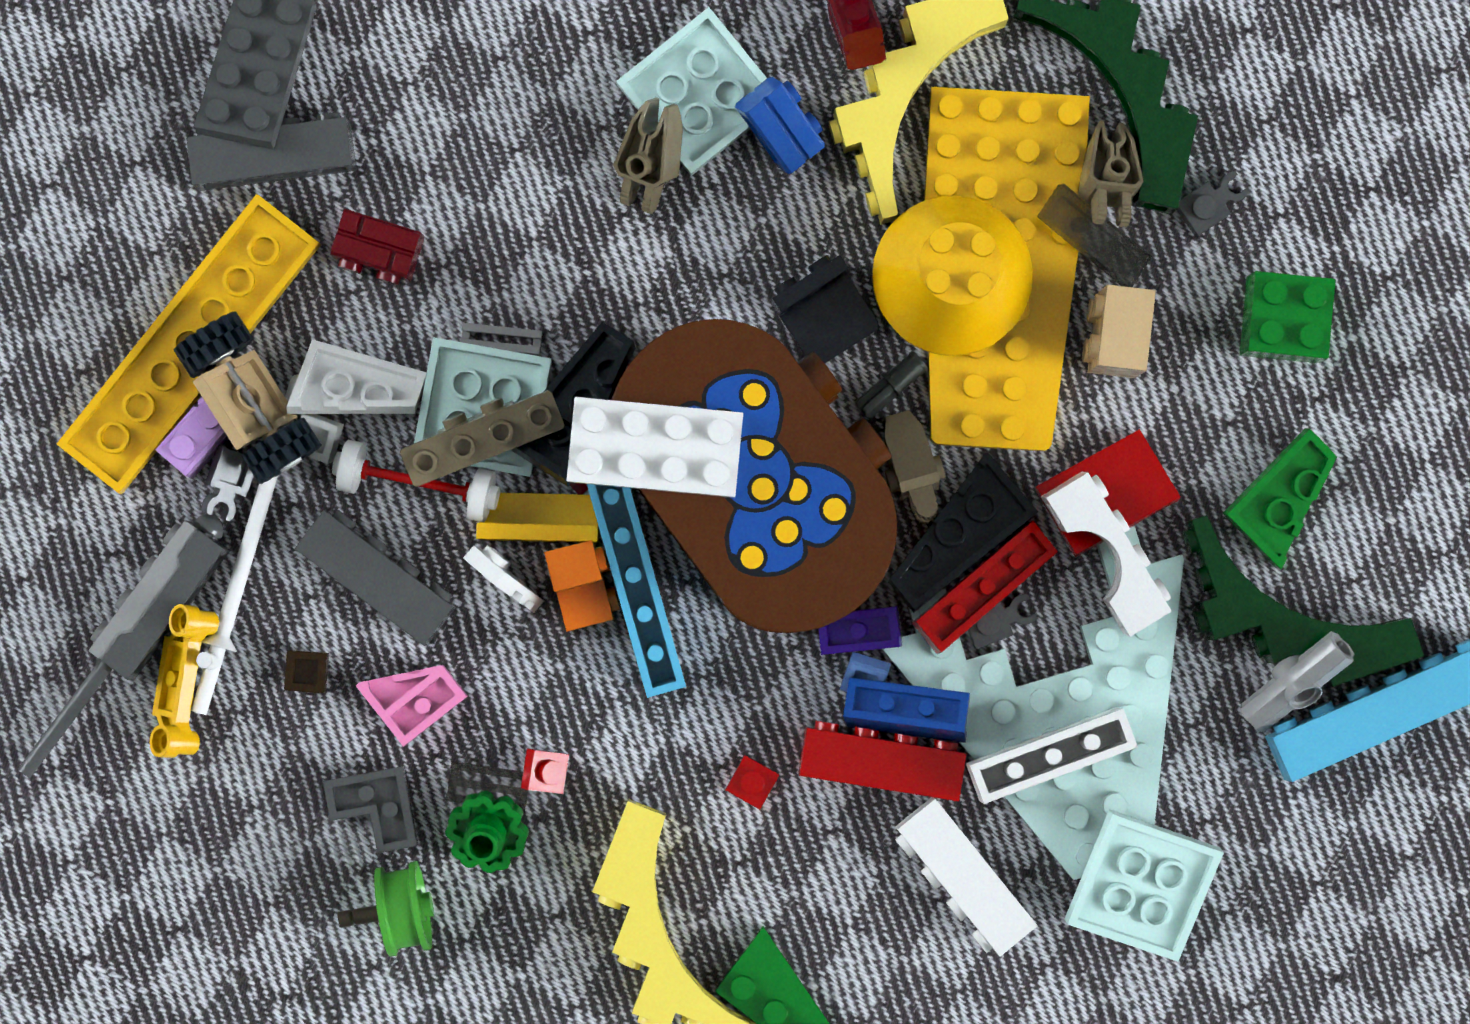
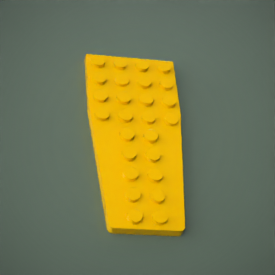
M931 87L924 201L940 196H964L980 200L998 209L1021 233L1029 250L1033 271L1031 294L1024 313L1016 325L1003 338L986 349L967 355L945 356L928 352L930 440L935 445L1045 451L1052 445L1084 215V202L1078 197V190L1087 151L1090 96Z

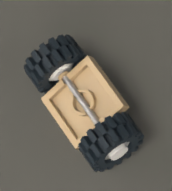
M236 311L223 315L216 321L213 320L204 328L201 327L196 333L189 335L185 338L186 340L180 342L174 348V352L190 377H197L192 381L235 449L239 450L261 438L264 439V441L259 442L242 455V458L259 484H263L292 468L322 446L305 418L292 422L298 416L296 414H287L286 406L288 401L255 350L232 359V357L237 355L236 353L244 350L254 340Z

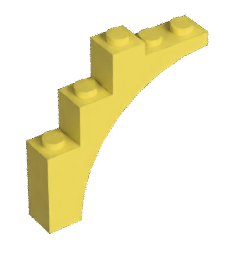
M926 0L905 6L904 19L899 20V27L904 43L911 42L912 46L886 52V60L883 63L868 66L869 69L864 70L869 94L876 92L877 97L834 109V120L828 121L834 144L841 143L844 153L859 149L860 154L854 156L860 178L867 177L871 190V192L865 193L868 209L871 216L878 215L880 225L893 222L898 216L893 188V152L899 125L910 100L927 76L949 55L976 38L1005 28L1009 18L1004 0Z
M629 799L592 892L599 895L598 902L611 908L620 910L622 904L629 906L612 953L619 955L617 961L627 967L640 970L641 965L649 967L634 1004L632 1014L639 1016L637 1022L640 1024H672L675 1013L682 1015L681 1022L684 1024H756L750 1018L730 1009L708 992L679 957L668 937L659 909L655 879L657 845L666 813Z

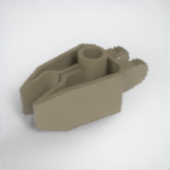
M657 97L647 100L632 118L613 164L618 176L624 178L619 198L621 204L631 206L636 199L639 185H646L642 210L649 214H653L657 209L663 185L679 176L683 132L680 110L677 104L664 107L658 123L660 98Z
M1100 120L1087 145L1080 176L1078 197L1085 204L1091 205L1092 221L1094 224L1103 225L1107 217V207H1115L1117 226L1127 227L1129 226L1132 214L1131 202L1144 182L1135 141L1128 128L1123 123H1118L1112 134L1111 142L1107 138L1104 121Z
M910 410L886 416L884 444L892 455L888 460L890 469L885 470L888 487L891 493L897 492L900 501L909 499L912 513H915L914 517H916V521H919V524L929 525L930 522L933 523V520L936 519V511L938 510L934 491L939 490L940 479L945 478L942 461L939 455H932L924 427Z

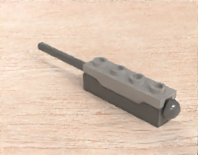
M208 514L201 515L194 523L185 520L182 525L176 523L168 531L163 539V543L166 544L165 548L157 558L154 555L151 556L139 571L142 579L134 590L128 588L119 597L114 606L118 611L108 623L104 620L93 632L90 640L94 643L88 651L97 657L96 665L18 767V770L23 775L29 778L32 777L112 669L127 680L136 679L164 641V636H168L171 632L169 616L172 609L178 604L191 605L231 551L213 538V536L221 539L224 532L223 524L218 517Z

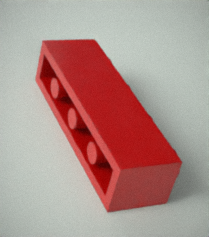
M815 720L814 728L805 727L798 771L799 776L953 801L960 800L967 753L957 751L958 743L934 739L933 747L918 745L919 737L895 733L893 741L878 738L879 730L855 727L854 734L838 732L839 724Z

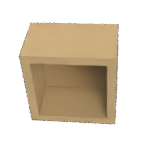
M1107 284L1100 292L1095 294L1094 299L1089 300L1087 323H1093L1090 338H1085L1082 353V362L1088 363L1087 373L1136 378L1147 371L1156 290Z

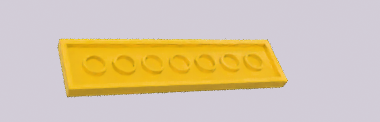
M256 194L57 442V445L117 493L123 494L157 452L155 449L184 418L201 396L192 382L197 377H190L174 352V348L180 342L186 340L185 338L189 335L196 333L201 327L204 328L213 320L216 321L221 316L235 311L251 334L321 244L260 195Z

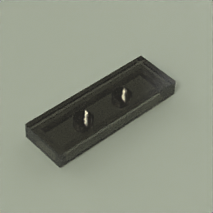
M1064 183L1056 187L1037 216L1120 286L1133 287L1152 258L1150 254L1108 219L1104 221L1103 225L1094 224L1092 221L1091 205Z

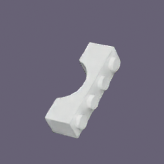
M1082 471L1042 495L1041 498L1061 531L1067 533L1075 531L1091 532L1100 537L1110 548L1115 562V576L1112 586L1103 598V601L1123 634L1131 637L1172 612L1167 604L1171 596L1159 578L1154 581L1145 568L1150 565V561L1139 544L1132 546L1125 532L1129 531L1130 528L1118 509L1112 512L1104 498L1109 493L1101 479L1097 475L1091 477L1088 472Z

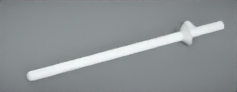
M299 374L292 376L285 395L287 401H289ZM278 476L258 485L220 611L218 629L214 635L208 636L202 641V643L210 645L208 653L202 652L196 659L197 665L203 668L191 708L193 712L207 715L225 651L227 649L237 652L230 639V635Z

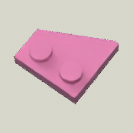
M444 665L363 681L356 685L403 747L468 697Z

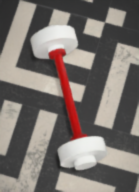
M348 439L343 446L342 452H337L335 455L332 474L336 475V489L338 491L354 494L359 487L361 479L366 480L368 476L413 485L409 474L370 466V460H366V444L363 442ZM482 468L477 469L473 482H466L465 486L433 480L419 486L463 496L462 501L468 502L467 518L480 522L486 521L490 509L496 510L500 496V487L495 486L496 472Z

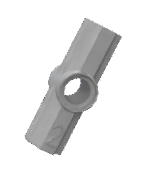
M1330 631L1301 656H1290L1280 661L1272 670L1273 678L1241 703L1242 708L1240 710L1246 721L1255 730L1264 733L1293 709H1303L1315 703L1323 693L1321 687L1354 661L1353 656L1355 654L1349 644L1339 634Z

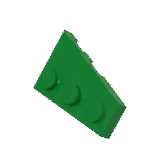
M1305 428L1223 512L1224 516L1276 569L1282 570L1288 558L1286 554L1294 538L1298 537L1304 525L1302 523L1312 501L1317 499L1337 456L1311 429Z
M764 926L761 927L715 988L717 994L756 1024H830Z

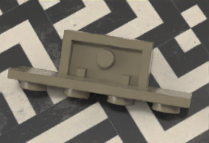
M547 390L517 403H514L512 400L504 404L502 398L495 399L480 406L482 413L470 418H466L465 413L452 416L442 421L444 428L438 430L437 435L402 448L400 455L413 486H421L563 429L565 426L552 392Z

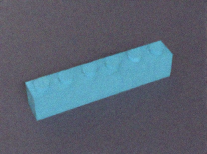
M587 484L646 696L649 698L686 687L631 489Z
M1470 639L1455 645L1457 652L1443 658L1442 653H1437L1420 660L1421 668L1408 674L1405 669H1400L1382 677L1384 684L1370 690L1368 685L1353 689L1346 693L1348 700L1335 706L1332 701L1319 704L1309 709L1311 716L1297 722L1295 717H1291L1274 724L1273 729L1275 732L1266 735L1265 738L1283 779L1294 782L1469 705Z

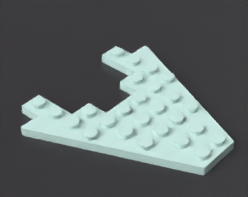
M1135 527L1125 532L1132 546L1140 545ZM1105 542L1097 545L1109 588H1111L1115 576V562L1110 548ZM1182 554L1150 563V565L1145 567L1153 581L1159 578L1168 590L1171 599L1167 601V604L1172 612L1131 637L1123 634L1113 616L1080 626L1091 663L1087 666L1016 686L1005 649L966 659L959 637L942 653L936 654L915 627V633L901 637V647L882 649L912 686L970 693L966 742L959 743L973 760L1116 707L1124 709L1137 743V748L1005 796L1009 804L1073 880L1082 877L1109 809L1155 825L1184 565ZM943 589L915 613L908 607L912 622L946 594V589Z

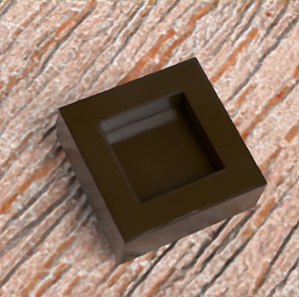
M287 650L284 691L326 693L329 653Z

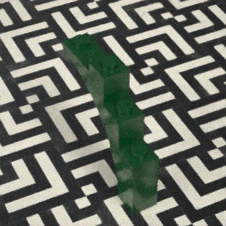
M1017 0L1013 15L1014 19L1041 27L1070 43L1094 64L1112 87L1126 115L1131 135L1134 138L1144 181L1133 199V206L1172 215L1179 206L1198 115L1189 114V108L1182 105L1166 104L1165 108L1159 107L1170 60L1160 58L1161 54L1154 50L1137 49V53L1131 52L1141 5L1131 3L1132 0H1099L1094 11L1089 10V4L1076 0H1068L1066 4L1051 0Z
M1207 515L1185 522L1188 529L1183 531L1186 547L1190 554L1196 553L1200 568L1196 569L1198 583L1202 591H1208L1210 598L1195 602L1198 611L1193 612L1199 633L1201 635L1206 634L1208 640H1217L1254 628L1256 634L1252 635L1251 638L1257 656L1259 658L1264 657L1266 663H1277L1290 656L1303 654L1332 631L1339 634L1349 644L1355 655L1353 656L1354 661L1324 684V686L1330 687L1424 657L1411 618H1400L1374 625L1348 626L1316 620L1290 610L1261 592L1237 569L1220 545Z

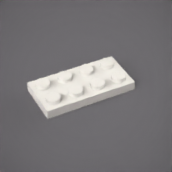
M575 397L566 481L735 498L743 413Z

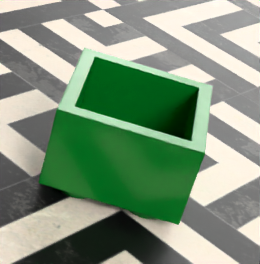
M1255 271L1247 276L1239 356L1320 363L1329 359L1336 279Z

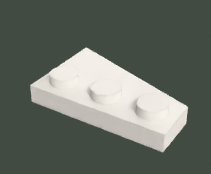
M312 339L286 406L287 414H415L424 390L427 372Z
M473 546L463 557L464 560L491 583L509 596H512L533 613L544 602V600L507 570L512 563L496 549L486 546L484 549Z

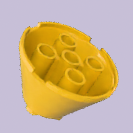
M940 196L927 199L899 215L881 238L872 268L875 299L883 317L886 318L891 327L901 338L913 346L930 353L945 356L975 353L988 348L1003 338L1016 325L1024 313L1031 294L1033 277L1029 250L1016 226L993 206L964 196Z

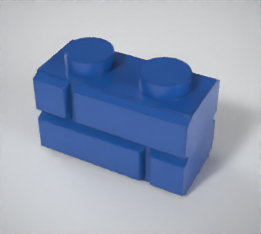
M769 77L758 85L753 92L748 93L735 104V108L777 167L785 173L791 174L802 166L807 159L812 158L825 147V143L818 135L823 131V128L809 111L806 114L802 112L797 105L802 98L789 81L782 83L774 77Z

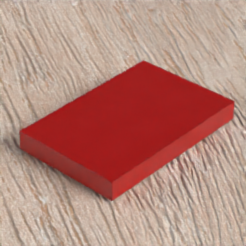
M1140 429L1035 487L1038 496L1075 557L1104 541L1088 531L1069 533L1061 531L1041 496L1082 471L1088 472L1091 477L1097 475L1101 479L1109 493L1104 498L1112 512L1116 509L1119 510L1129 528L1179 501L1181 497Z

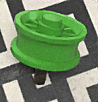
M418 861L410 862L408 869L386 872L384 867L376 868L374 873L376 905L357 908L353 911H339L337 913L340 928L353 926V924L360 925L379 921L382 939L389 957L397 956L398 949L419 945H421L424 951L431 950L430 916H434L431 893L426 892L423 874Z

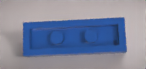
M849 678L843 717L846 726L849 728L861 727L879 730V732L965 743L970 693Z

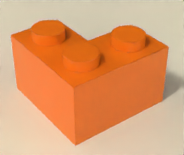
M589 540L544 552L553 589L557 593L566 632L615 620L613 612L620 610L615 588L606 587L603 573L610 571L603 547L596 548L595 542Z

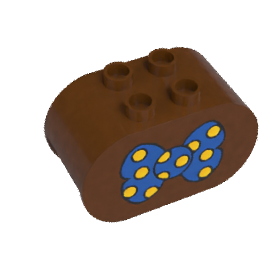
M724 319L689 322L663 333L640 351L620 378L612 400L743 413L736 496L732 498L647 489L638 490L722 604L737 619L756 629L775 633L809 631L834 623L856 610L872 595L883 580L891 563L896 545L897 516L891 491L877 469L887 463V460L892 455L879 435L863 417L846 429L829 406L839 398L837 394L842 391V388L826 364L814 351L797 362L779 340L749 324Z

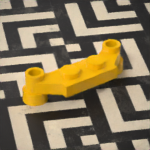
M178 604L172 609L169 616V628L172 634L164 636L152 715L157 717L159 725L152 730L149 742L151 752L156 757L174 758L178 754L194 755L199 749V735L197 732L191 731L189 725L191 708L194 701L193 694L197 669L199 667L196 659L200 654L201 644L205 637L216 633L219 626V618L215 612L202 611L194 605Z

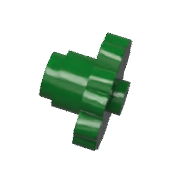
M488 790L481 791L478 794H468L464 799L462 807L453 808L448 819L445 835L448 839L454 841L451 849L452 855L467 868H472L479 864L480 868L486 873L507 869L512 857L521 856L526 846L529 828L521 822L523 809L515 804L509 796H501L495 799L494 795Z

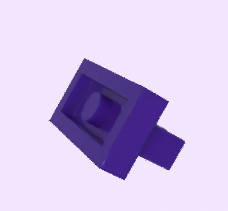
M898 606L855 610L834 623L818 628L821 655L902 646Z

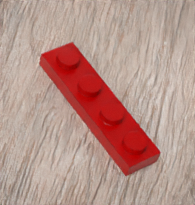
M1034 521L1028 522L916 618L912 624L936 654L942 653L1058 551Z

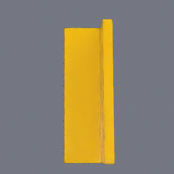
M500 493L496 510L490 509L486 521H479L477 523L476 539L578 543L592 540L595 543H599V526L590 495Z

